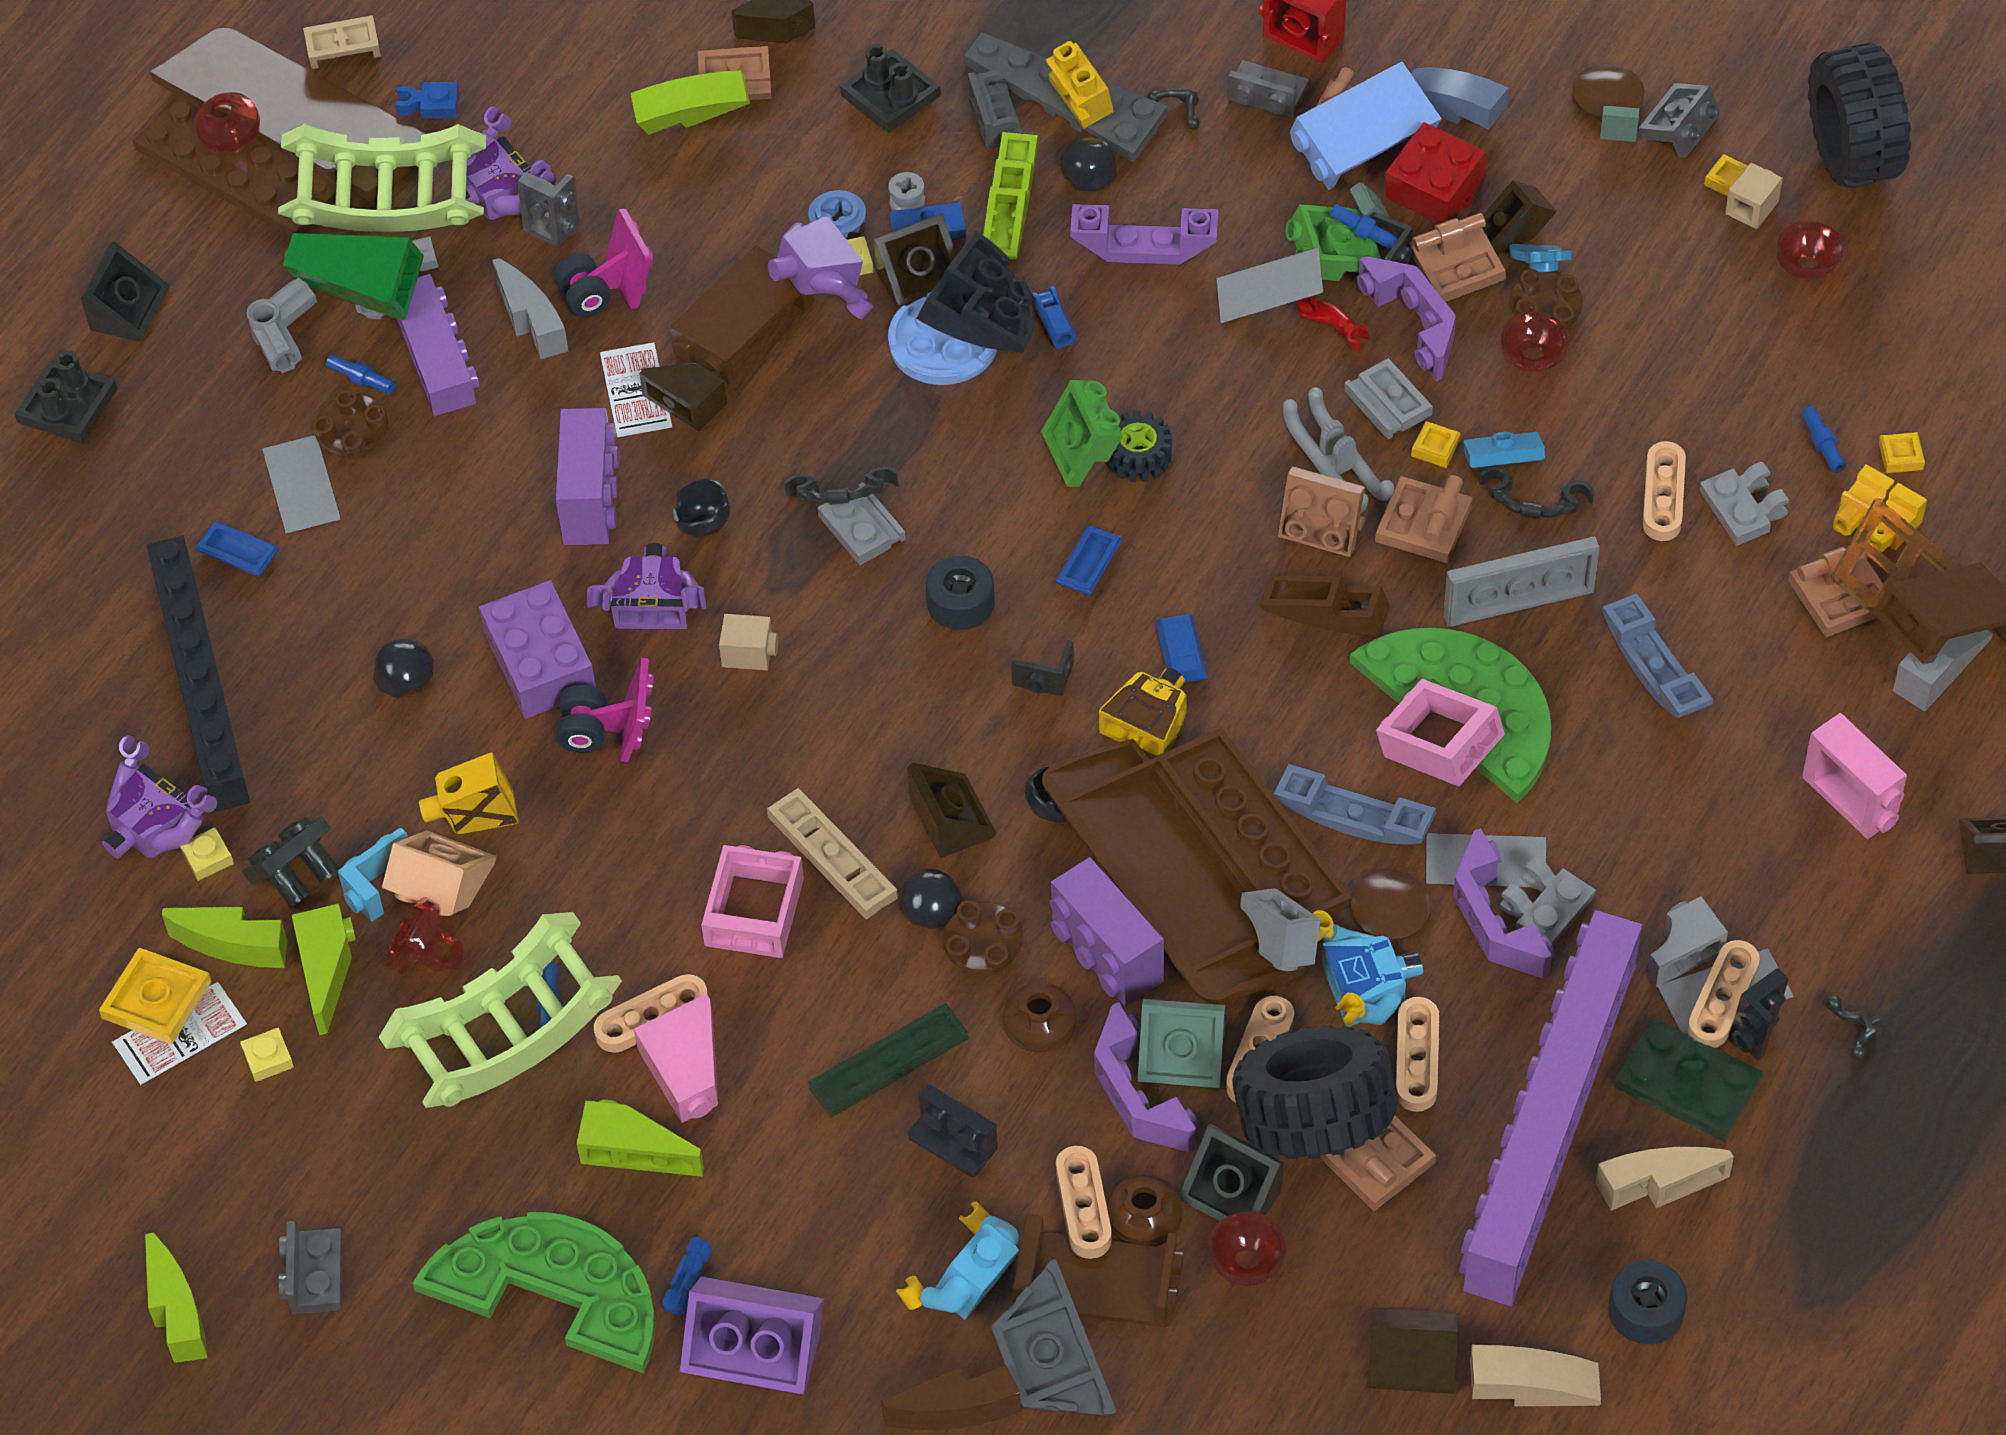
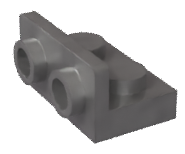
M1242 60L1237 71H1230L1227 77L1228 100L1294 118L1309 88V79L1244 60Z
M1674 83L1639 127L1642 138L1644 140L1672 142L1678 157L1686 158L1720 115L1710 86Z
M525 172L518 180L523 231L559 248L568 237H572L577 232L580 225L575 178L567 174L554 186L545 179H540Z
M296 1221L287 1222L286 1236L279 1239L281 1262H286V1273L279 1274L280 1298L287 1299L292 1314L342 1311L343 1235L341 1228L299 1231Z

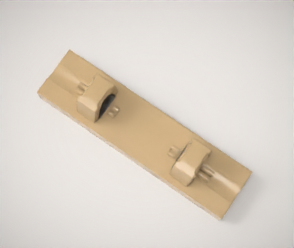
M799 788L767 808L768 818L866 920L898 898L897 889ZM857 873H860V875H858L857 877H855V878L852 879L851 881H849V882L847 881L848 879H850L851 877H853V876L856 875Z

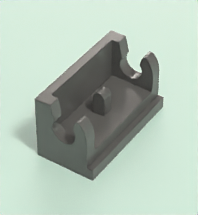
M998 70L975 74V72L968 73L969 99L986 149L1000 146L1002 132L1024 134L1015 113L1007 84L996 83L988 85L991 81H999L1004 78L1002 71Z

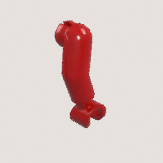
M1315 296L1297 300L1298 313L1302 318L1331 325L1341 335L1347 336L1348 345L1352 351L1357 352L1362 348L1361 342L1355 339H1370L1367 327L1363 324L1354 326L1353 320L1339 306L1317 300Z

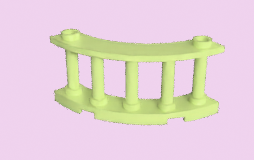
M303 124L282 135L281 148L294 152L299 157L297 198L278 207V214L292 218L296 224H315L331 228L367 232H405L439 228L448 225H465L470 219L484 214V207L466 201L467 159L471 157V154L486 149V135L457 124L448 129L421 135V142L402 144L401 138H369L368 144L347 142V135L325 131L307 124ZM314 158L334 162V165L337 166L335 205L312 200ZM452 160L451 199L432 204L433 168L437 166V163ZM355 165L375 166L378 169L377 210L350 208L351 171ZM418 166L417 207L391 210L393 170L396 167Z
M573 912L542 914L528 935L511 951L515 958L497 972L491 968L475 980L464 985V994L447 1002H444L439 997L422 1004L395 1009L381 1032L379 1039L386 1049L402 1046L411 1047L434 1081L422 1101L426 1108L456 1105L461 1100L495 1088L530 1069L569 1041L600 1010L611 1003L612 995L622 980L618 975L593 977L570 944L572 941L571 937L581 924ZM557 955H559L581 987L565 1007L561 1005L542 977L543 969ZM527 985L551 1017L548 1023L529 1037L526 1036L504 1004L506 999ZM484 1013H491L514 1046L489 1060L485 1058L464 1027L466 1023ZM442 1034L451 1036L471 1066L447 1072L426 1040Z

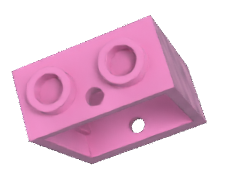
M1421 679L1404 696L1401 703L1376 729L1385 758L1456 786H1460L1505 735L1497 707ZM1431 711L1465 724L1445 748L1410 735Z
M1839 713L1811 733L1802 778L1866 839L1871 838L1879 831L1884 833L1890 830L1899 819L1898 812L1904 797L1903 790L1907 774L1843 714Z
M723 845L701 924L704 945L783 958L804 880L802 858L784 851L774 853L755 850L745 845L737 847ZM734 876L787 884L777 923L724 914Z

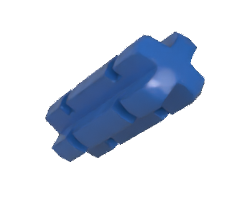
M698 1237L690 1239L685 1250L687 1254L682 1256L670 1283L672 1288L667 1290L663 1298L662 1305L665 1312L676 1316L684 1314L688 1305L689 1291L699 1280L704 1269L702 1265L707 1263L712 1252L711 1244L707 1240Z

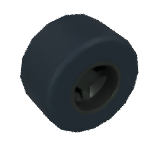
M967 555L951 556L935 564L926 577L927 609L931 617L941 626L953 630H968L981 625L987 620L995 607L994 577L989 567L979 559Z
M1641 1260L1626 1265L1614 1277L1608 1302L1610 1321L1617 1332L1630 1341L1643 1345L1659 1344L1671 1338L1681 1327L1688 1299L1686 1285L1678 1272L1667 1264L1654 1260Z

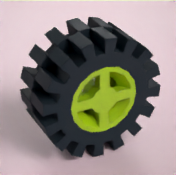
M1134 411V417H1130L1128 412L1123 413L1122 421L1118 425L1123 437L1108 462H1106V464L1109 463V470L1112 473L1117 470V477L1124 479L1126 474L1129 475L1130 482H1136V476H1141L1142 482L1149 481V474H1152L1154 478L1159 477L1160 469L1165 472L1168 469V462L1171 463L1172 434H1170V427L1168 424L1164 425V419L1160 416L1154 421L1153 413L1148 411L1145 417H1141V411Z

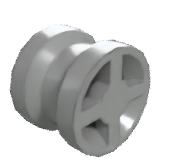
M902 172L891 178L888 189L892 211L925 207L924 182L919 175L912 172Z

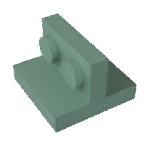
M1143 999L1138 1082L1220 1088L1222 1052L1226 1022H1224L1225 1005Z

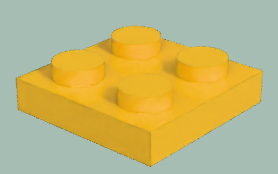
M138 948L100 1007L101 1018L173 1044L211 984L210 974L184 963Z

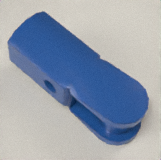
M1054 286L1048 287V291L1037 294L1035 291L1031 292L1032 306L1042 321L1054 347L1059 349L1072 345L1077 335L1063 309Z

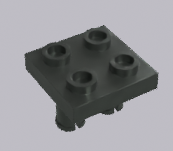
M872 44L866 48V68L840 85L841 96L887 133L893 131L941 96L940 86L894 49L887 51L880 44Z
M63 351L58 355L59 359L55 361L49 360L15 412V417L19 424L83 444L117 391V385L114 379L81 370L77 354L73 351Z
M322 816L311 821L304 817L298 822H293L278 834V837L281 839L279 843L275 840L268 846L264 845L247 858L251 865L244 869L242 874L250 884L263 879L265 881L270 880L288 903L289 908L293 907L301 901V898H305L310 894V891L305 888L288 866L293 858L300 856L317 877L320 884L341 869L319 842L321 836L332 828Z

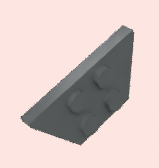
M1051 1260L1031 1285L1026 1287L1016 1298L1013 1305L991 1326L1004 1362L1020 1391L1022 1408L1113 1416L1117 1414V1411L1057 1260Z

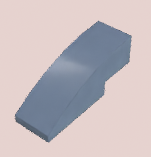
M1415 68L1411 73L1439 116L1455 124H1458L1462 118H1465L1489 129L1507 108L1509 88L1492 80L1467 72L1444 68Z

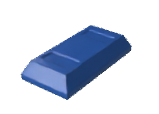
M214 521L196 545L195 550L260 577L279 551V547Z
M1088 525L1057 577L1056 583L1062 587L1090 596L1122 542L1123 537Z
M1193 615L1174 616L1155 621L1165 667L1173 668L1180 672L1185 679L1184 683L1208 679Z

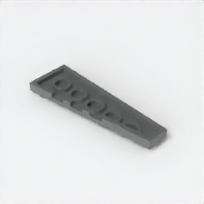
M983 32L980 33L965 53L964 63L969 68L978 73L993 70L1002 71L1004 78L993 82L1006 83L1012 93L1024 100L1032 99L1043 106V111L1053 117L1056 114L1070 121V127L1081 133L1084 130L1091 133L1099 140L1106 142L1113 152L1131 162L1136 161L1167 117L1166 105L1103 81L1109 89L1114 112L1083 129L1068 108L1067 103L1065 104L1051 84L1048 74L1053 70L1046 62V57Z

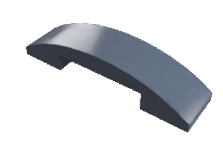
M1637 593L1602 607L1605 620L1625 659L1647 691L1666 711L1680 718L1713 704V698L1695 673L1687 675L1655 630V618Z
M1288 764L1274 792V796L1281 804L1316 823L1348 835L1383 843L1421 844L1436 814V808L1399 797L1394 805L1326 784L1324 774Z

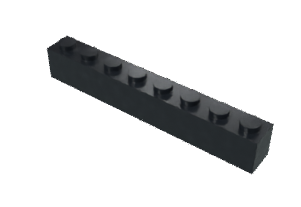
M184 535L147 544L204 787L208 790L207 795L214 796L217 800L216 809L212 813L251 803Z

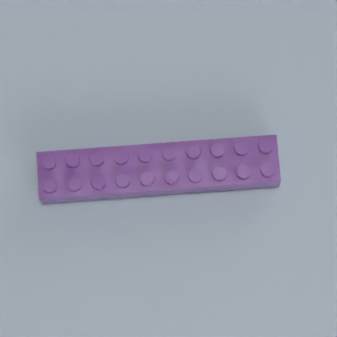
M1595 910L1590 924L1582 923L1576 941L1578 950L1575 957L1570 956L1563 978L1566 980L1563 990H1557L1552 1004L1551 1012L1554 1014L1551 1023L1545 1022L1539 1040V1046H1541L1538 1057L1533 1056L1530 1061L1526 1080H1529L1526 1090H1520L1513 1110V1114H1516L1513 1125L1507 1124L1500 1145V1148L1503 1149L1500 1160L1494 1159L1487 1180V1183H1490L1487 1195L1481 1194L1474 1215V1218H1477L1474 1230L1468 1229L1463 1241L1461 1253L1464 1255L1459 1273L1465 1275L1463 1289L1465 1292L1511 1307L1513 1305L1636 967L1642 924Z

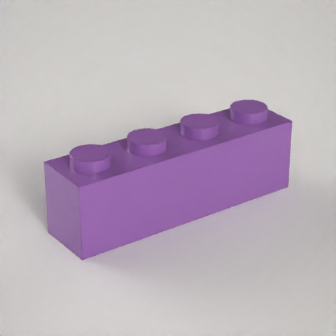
M428 274L417 279L406 320L397 319L432 413L434 416L476 404L474 389L479 387V382L474 367H466L464 362L468 361L469 357L463 339L457 341L454 335L458 334V328L453 313H445L444 308L448 307L444 290L442 286L435 287L431 275Z

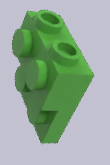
M1299 204L1294 215L1287 222L1286 238L1289 241H1294L1297 248L1295 254L1319 247L1322 280L1339 281L1345 271L1359 272L1360 259L1365 256L1381 259L1374 240L1368 237L1366 240L1353 234L1354 229L1329 216L1333 207ZM1346 208L1362 217L1360 209Z
M1070 380L1041 430L1067 487H1080L1094 462H1108L1123 437L1118 426L1120 417L1109 408L1105 399L1107 391L1097 381Z

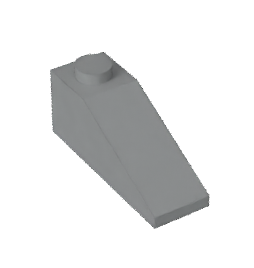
M1984 630L1948 639L1934 662L1924 665L1910 652L1898 666L1893 692L1926 712L1992 639L1993 633Z

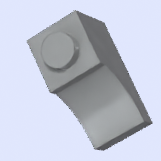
M1276 888L1242 893L1240 908L1248 915L1254 925L1258 936V953L1273 963L1275 968L1283 971H1294L1299 966L1315 964L1321 919Z
M1702 897L1691 902H1680L1667 913L1664 936L1667 940L1657 951L1650 954L1647 976L1654 986L1657 987L1718 956L1720 949L1726 944L1728 931Z

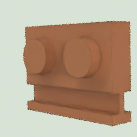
M768 46L698 51L699 74L741 70L744 74L749 100L772 99Z

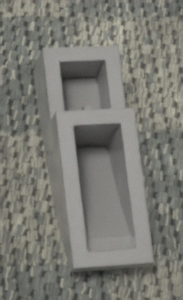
M500 258L494 259L493 266L496 282L516 336L531 333L540 359L568 352L564 325L547 296L517 268Z

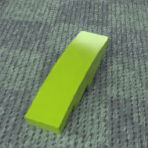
M1002 132L999 157L996 159L993 185L992 187L990 186L983 236L999 247L1009 259L1017 260L1035 168L1039 142L1038 135Z

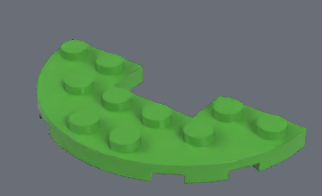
M1416 628L1384 635L1364 644L1350 654V664L1398 704L1401 703L1404 696L1421 679L1497 707L1505 735L1475 769L1516 803L1535 785L1543 771L1550 748V712L1543 691L1534 676L1516 657L1491 641L1462 631L1442 628Z
M527 1212L526 1217L502 1220L500 1216L484 1221L469 1228L468 1234L459 1238L450 1246L447 1243L443 1245L427 1261L412 1283L414 1291L488 1318H491L509 1283L579 1308L565 1337L568 1347L643 1374L651 1356L655 1335V1315L651 1293L645 1276L639 1265H636L632 1258L624 1251L623 1245L607 1232L581 1219L549 1212Z

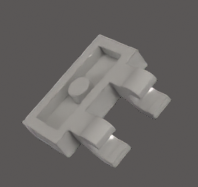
M1758 462L1750 466L1741 476H1738L1733 468L1700 482L1699 492L1736 546L1769 533L1770 521L1781 519L1788 514L1784 505L1789 503V499L1782 489L1771 492L1759 504L1751 495L1769 487L1765 477L1770 476V471L1764 462Z
M1534 856L1525 866L1527 873L1523 876L1522 880L1527 885L1542 892L1541 895L1533 903L1520 887L1511 883L1502 893L1504 900L1500 903L1499 907L1507 914L1519 919L1515 930L1534 923L1540 935H1546L1552 946H1554L1594 899L1596 890L1564 868L1557 876L1554 875L1550 867L1543 860Z

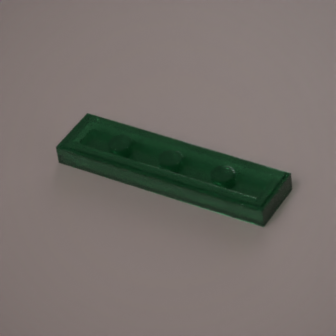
M945 1003L808 1081L809 1089L828 1116L832 1118L968 1040V1031L948 1004Z

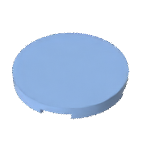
M927 297L914 301L908 306L903 305L896 312L888 330L890 354L900 370L913 379L934 385L961 383L983 372L996 356L997 350L980 347L958 340L916 319Z

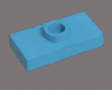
M1498 432L1492 437L1463 440L1464 454L1472 468L1545 459V447L1538 432L1521 434Z

